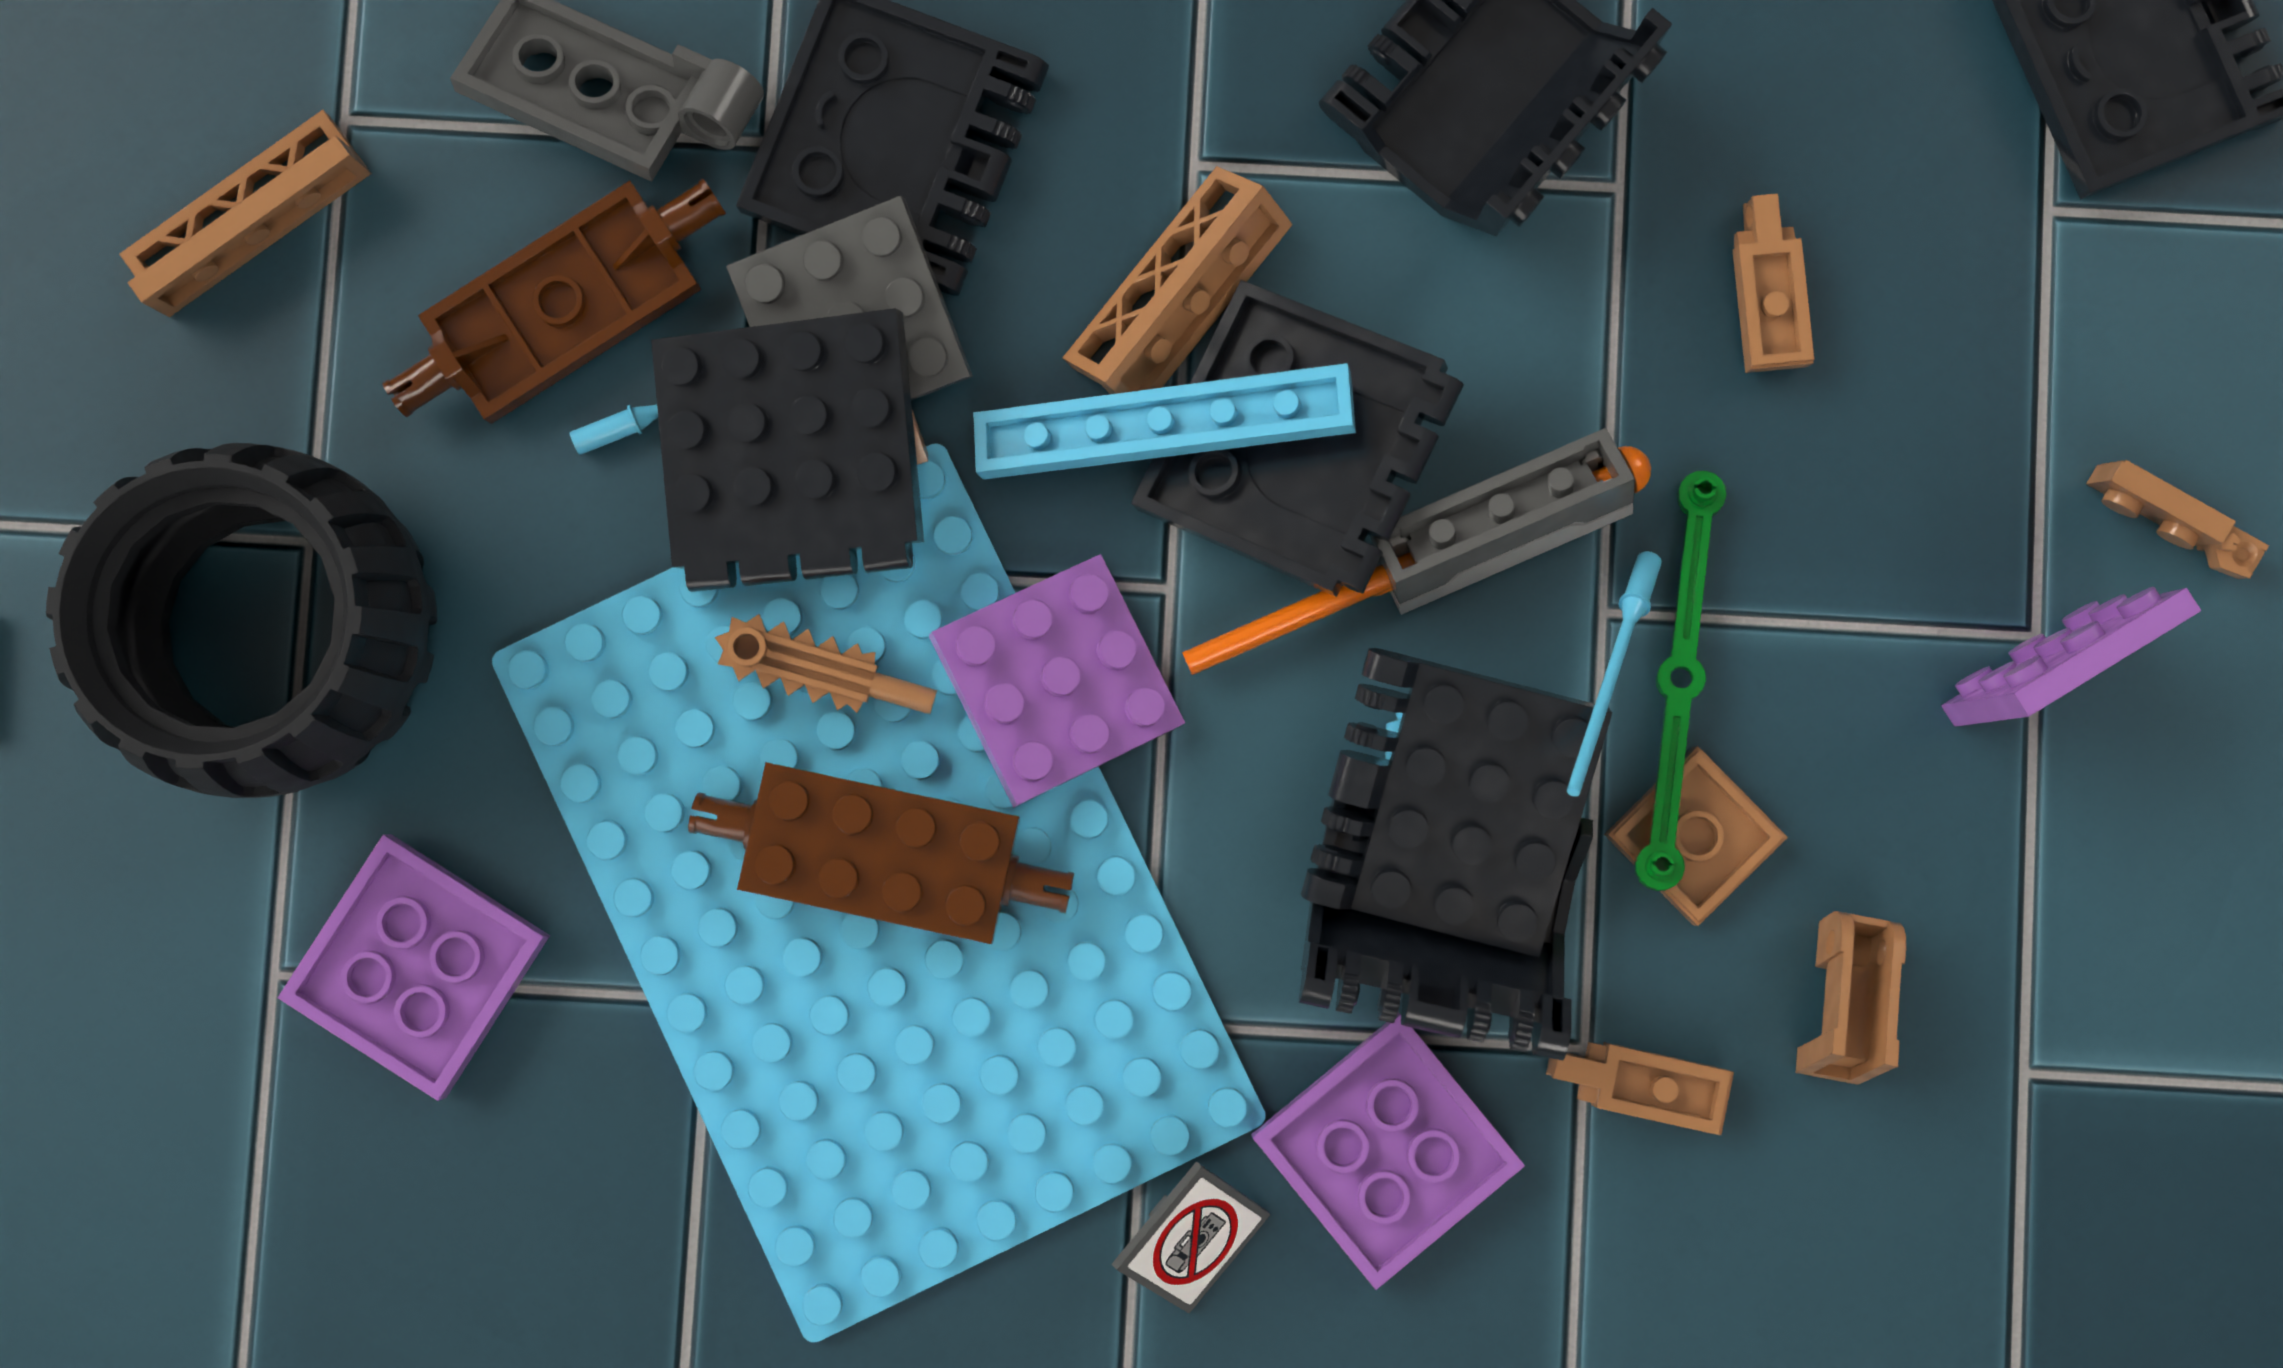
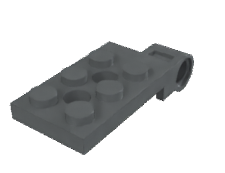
M500 0L450 77L455 92L651 182L681 133L717 149H733L764 97V90L758 80L747 70L733 62L724 59L712 60L679 44L673 53L670 54L554 0ZM548 53L557 58L554 65L544 71H531L523 66L526 59L531 55ZM596 78L608 80L613 84L611 90L600 97H588L579 92L580 87L586 81Z

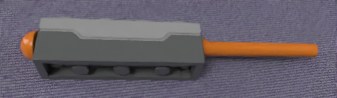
M1606 428L1601 429L1400 517L1389 541L1371 536L1372 545L1380 549L1383 554L1364 593H1358L1342 586L1337 597L1320 591L1182 652L1191 674L1194 675L1369 597L1383 595L1387 592H1390L1400 614L1407 613L1632 515L1634 493L1641 491L1649 482L1651 476L1650 461L1641 450L1635 447L1622 446L1617 448Z

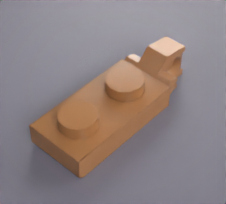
M1778 194L1752 196L1747 203L1743 204L1744 231L1734 234V249L1732 250L1745 373L1808 367L1814 364L1815 359L1802 238L1796 239L1793 227H1781Z
M2128 460L2097 465L2086 483L2088 486L2104 494L2101 502L2109 509L2130 518H2137L2139 514L2160 525L2156 533L2161 538L2185 549H2193L2196 545L2197 550L2205 552L2210 569L2234 578L2250 579L2269 547L2266 543L2235 527V520Z
M1588 1042L1585 1057L1567 1053L1563 1061L1549 1058L1546 1075H1550L1554 1079L1579 1084L1577 1099L1590 1102L1596 1108L1722 1135L1734 1072L1728 1069L1604 1042L1603 1045Z

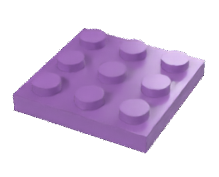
M1101 554L938 628L929 635L1013 808L1185 724Z
M2150 587L2130 598L2122 594L2101 605L2097 601L2091 602L2073 611L2061 620L2066 627L2065 629L2047 638L2044 634H2039L2010 650L2008 654L2012 658V662L1993 671L1990 666L1982 668L1959 681L1955 687L1960 694L1941 706L1954 727L2029 717L2196 615L2201 609L2187 588L2159 594L2155 587Z
M383 834L277 998L427 1095L440 1101L449 1095L550 935L392 834Z
M1399 1012L1394 1023L1386 1022L1251 1134L1255 1142L1375 1290L1381 1287L1525 1166L1412 1027L1401 1025V1014Z

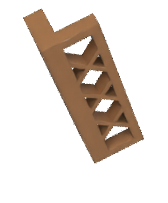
M321 110L119 253L135 276L127 283L141 303L171 317L372 173L330 115ZM323 134L328 137L329 140L303 157L306 146ZM288 160L287 166L281 165L282 163ZM267 174L276 176L253 193L254 184ZM237 196L236 202H231V201H230V200H232L234 197ZM216 210L226 211V213L203 228L206 217ZM186 232L185 238H178ZM165 246L176 247L150 267L146 264L145 261Z
M1216 166L1062 358L1071 368L1101 384L1109 394L1162 388L1229 305L1240 280L1247 282L1293 224L1264 186ZM1225 191L1235 194L1223 210L1209 215V210ZM1194 241V246L1183 259L1171 263V258L1181 246ZM1155 289V295L1147 305L1132 312V307L1140 296ZM1115 338L1114 346L1099 364L1090 360L1103 342Z

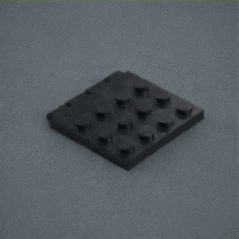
M1240 280L1190 384L1348 363L1352 378L1356 433L1153 458L1131 504L1138 511L1335 597L1338 596L1342 586L1358 593H1364L1383 554L1380 549L1364 542L1367 534L1378 539L1389 541L1411 496L1407 490L1392 484L1395 477H1398L1407 482L1417 484L1439 438L1435 432L1420 425L1424 419L1433 424L1445 426L1464 384L1457 378L1445 374L1448 367L1442 358Z
M893 308L651 340L672 568L684 569L686 585L690 592L735 587L737 581L735 563L738 562L740 578L744 586L795 581L797 578L796 556H800L801 571L806 580L857 574V549H862L863 566L867 573L912 568V543L924 542L903 312Z

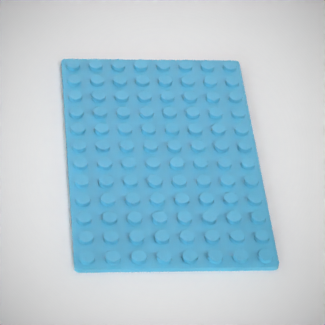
M937 443L926 446L928 462L917 465L924 542L912 543V568L867 573L863 566L862 549H857V574L806 580L801 571L800 556H796L797 578L795 581L744 586L740 578L738 562L735 563L737 575L735 587L696 592L688 590L684 569L671 568L497 651L492 658V665L800 1331L807 1341L813 1343L832 1336L1261 1126L1265 1120L1263 1106L1100 767L1098 766L1013 808L929 638L931 632L1015 594V591L946 448ZM760 614L767 632L784 621L791 639L809 629L816 647L834 636L841 654L858 643L862 654L876 652L875 665L879 666L878 673L937 690L931 714L869 697L868 703L864 702L858 713L848 704L837 711L830 692L815 703H812L805 685L790 696L787 695L781 678L763 689L756 671L739 682L733 667L717 664L723 649L715 637L729 632L732 617L748 622ZM765 762L1019 816L1020 822L1013 855L1019 856V863L1074 873L1071 890L1047 885L1044 887L1046 891L1070 896L1067 911L1064 914L1058 910L1010 900L1008 906L1002 905L993 944H987L737 890L746 851L744 845L738 841L700 833H690L688 831L690 815L717 819L715 814L693 810V801L697 793L701 792L707 796L752 805L758 798Z

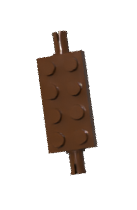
M704 178L698 181L697 185L659 209H656L654 205L648 207L636 187L629 180L420 313L418 317L429 332L433 345L428 348L430 355L391 380L388 379L382 383L388 395L394 394L395 397L391 398L394 405L405 417H409L415 410L451 387H454L458 391L463 389L471 398L483 419L492 424L702 290L677 251L681 249L680 241L719 216L726 215L725 210Z
M765 762L758 798L752 805L707 796L701 792L697 793L693 801V810L715 814L717 819L690 815L688 831L690 833H700L738 841L744 845L746 851L737 890L987 944H993L1002 905L1008 906L1010 900L1058 910L1064 914L1067 911L1070 896L1046 891L1044 887L1047 885L1071 890L1074 873L1019 863V856L1013 855L1020 822L1019 816Z

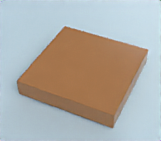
M1698 746L1692 747L1685 754L1675 848L1680 851L1684 859L1685 871L1682 879L1676 886L1666 891H1660L1694 926H1699L1788 838ZM1656 784L1604 834L1633 865L1637 855L1644 847L1649 845Z

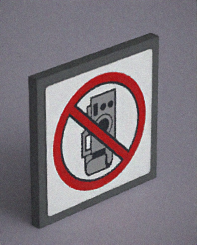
M1196 1162L1168 1196L1165 1194L1149 1213L1150 1218L1114 1260L1112 1265L1127 1277L1185 1312L1190 1313L1271 1214L1258 1203Z

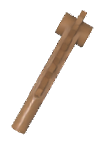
M760 614L748 622L732 617L729 632L715 637L723 649L717 664L733 667L739 682L756 671L763 689L781 678L788 696L805 685L812 703H815L830 692L837 711L848 704L858 713L864 702L868 703L869 697L931 714L937 690L878 673L879 666L875 665L876 652L862 654L858 643L842 654L839 651L834 636L816 647L809 629L791 639L786 624L783 621L767 632Z

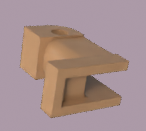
M1834 911L1819 921L1815 967L1827 969L1822 1031L1820 1036L1797 1048L1795 1073L1859 1085L1898 1067L1900 1040H1897L1901 969L1906 959V933L1901 923Z

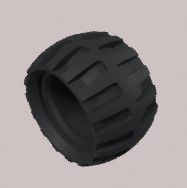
M227 443L213 449L190 448L171 453L147 464L144 467L146 474L140 477H124L106 489L93 502L97 508L87 518L82 527H73L59 551V554L64 556L56 586L48 587L46 600V616L53 620L56 644L55 647L49 649L58 679L64 686L75 692L79 699L74 703L76 712L102 742L120 750L131 765L166 783L207 795L231 798H261L298 792L347 773L364 762L374 746L381 741L392 738L411 714V708L406 704L418 683H427L432 668L434 654L427 651L429 625L437 623L436 599L434 590L426 583L423 576L424 558L408 529L385 505L384 501L366 485L336 466L308 454L270 445ZM288 521L298 529L322 557L335 598L331 645L311 683L276 714L238 727L226 725L193 699L173 663L169 620L181 580L209 546L244 526Z

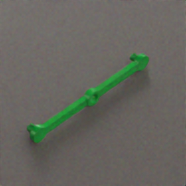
M1695 471L1687 475L1681 482L1677 492L1678 505L1682 512L1686 514L1671 655L1661 664L1655 677L1656 687L1665 698L1650 839L1649 845L1641 850L1634 863L1635 874L1639 882L1646 888L1654 891H1666L1676 886L1682 879L1685 871L1684 859L1680 851L1675 848L1691 700L1699 695L1706 682L1705 670L1696 659L1711 522L1712 516L1716 515L1723 507L1727 496L1726 486L1722 479L1709 471ZM1676 669L1686 670L1691 676L1690 685L1686 688L1676 687L1671 681V673Z

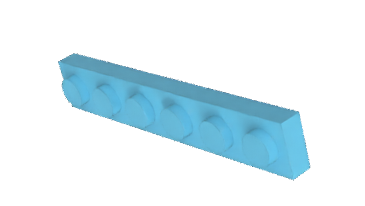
M1348 363L973 412L976 473L983 480L1356 433L1352 378Z

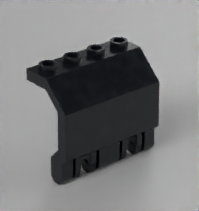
M1406 0L1381 29L1382 34H1377L1367 45L1374 59L1401 82L1391 92L1366 70L1358 67L1356 64H1351L1342 74L1343 81L1337 80L1319 101V106L1333 122L1358 142L1367 155L1441 216L1497 236L1510 220L1520 227L1545 197L1536 189L1551 172L1559 179L1567 173L1586 149L1578 140L1593 124L1602 131L1626 102V99L1619 92L1628 81L1634 77L1643 83L1667 54V51L1659 44L1672 26V23L1652 8L1644 17L1638 29L1632 30L1602 22L1576 0Z
M1333 798L1330 805L1331 807L1344 808L1345 810H1352L1374 816L1376 809H1365L1346 804ZM1581 818L1539 958L1353 909L1338 910L1310 902L1301 966L1302 978L1299 1003L1328 1009L1333 995L1335 979L1337 978L1339 980L1335 1009L1339 1012L1351 1014L1359 998L1360 984L1380 988L1377 1010L1379 1011L1378 1018L1380 1021L1395 1022L1401 993H1403L1401 1025L1460 1038L1467 1017V1040L1482 1043L1490 1030L1491 1013L1510 1017L1508 1031L1510 1049L1521 1052L1527 1051L1532 1036V1054L1563 1061L1571 1038V999L1564 998L1565 930L1575 882L1593 839V820ZM1325 827L1322 845H1334L1342 849L1364 854L1368 836L1359 837L1340 833ZM1317 865V868L1336 872L1335 870H1329L1327 868H1322L1321 866ZM1356 874V875H1348V876L1357 878V875H1358V874Z

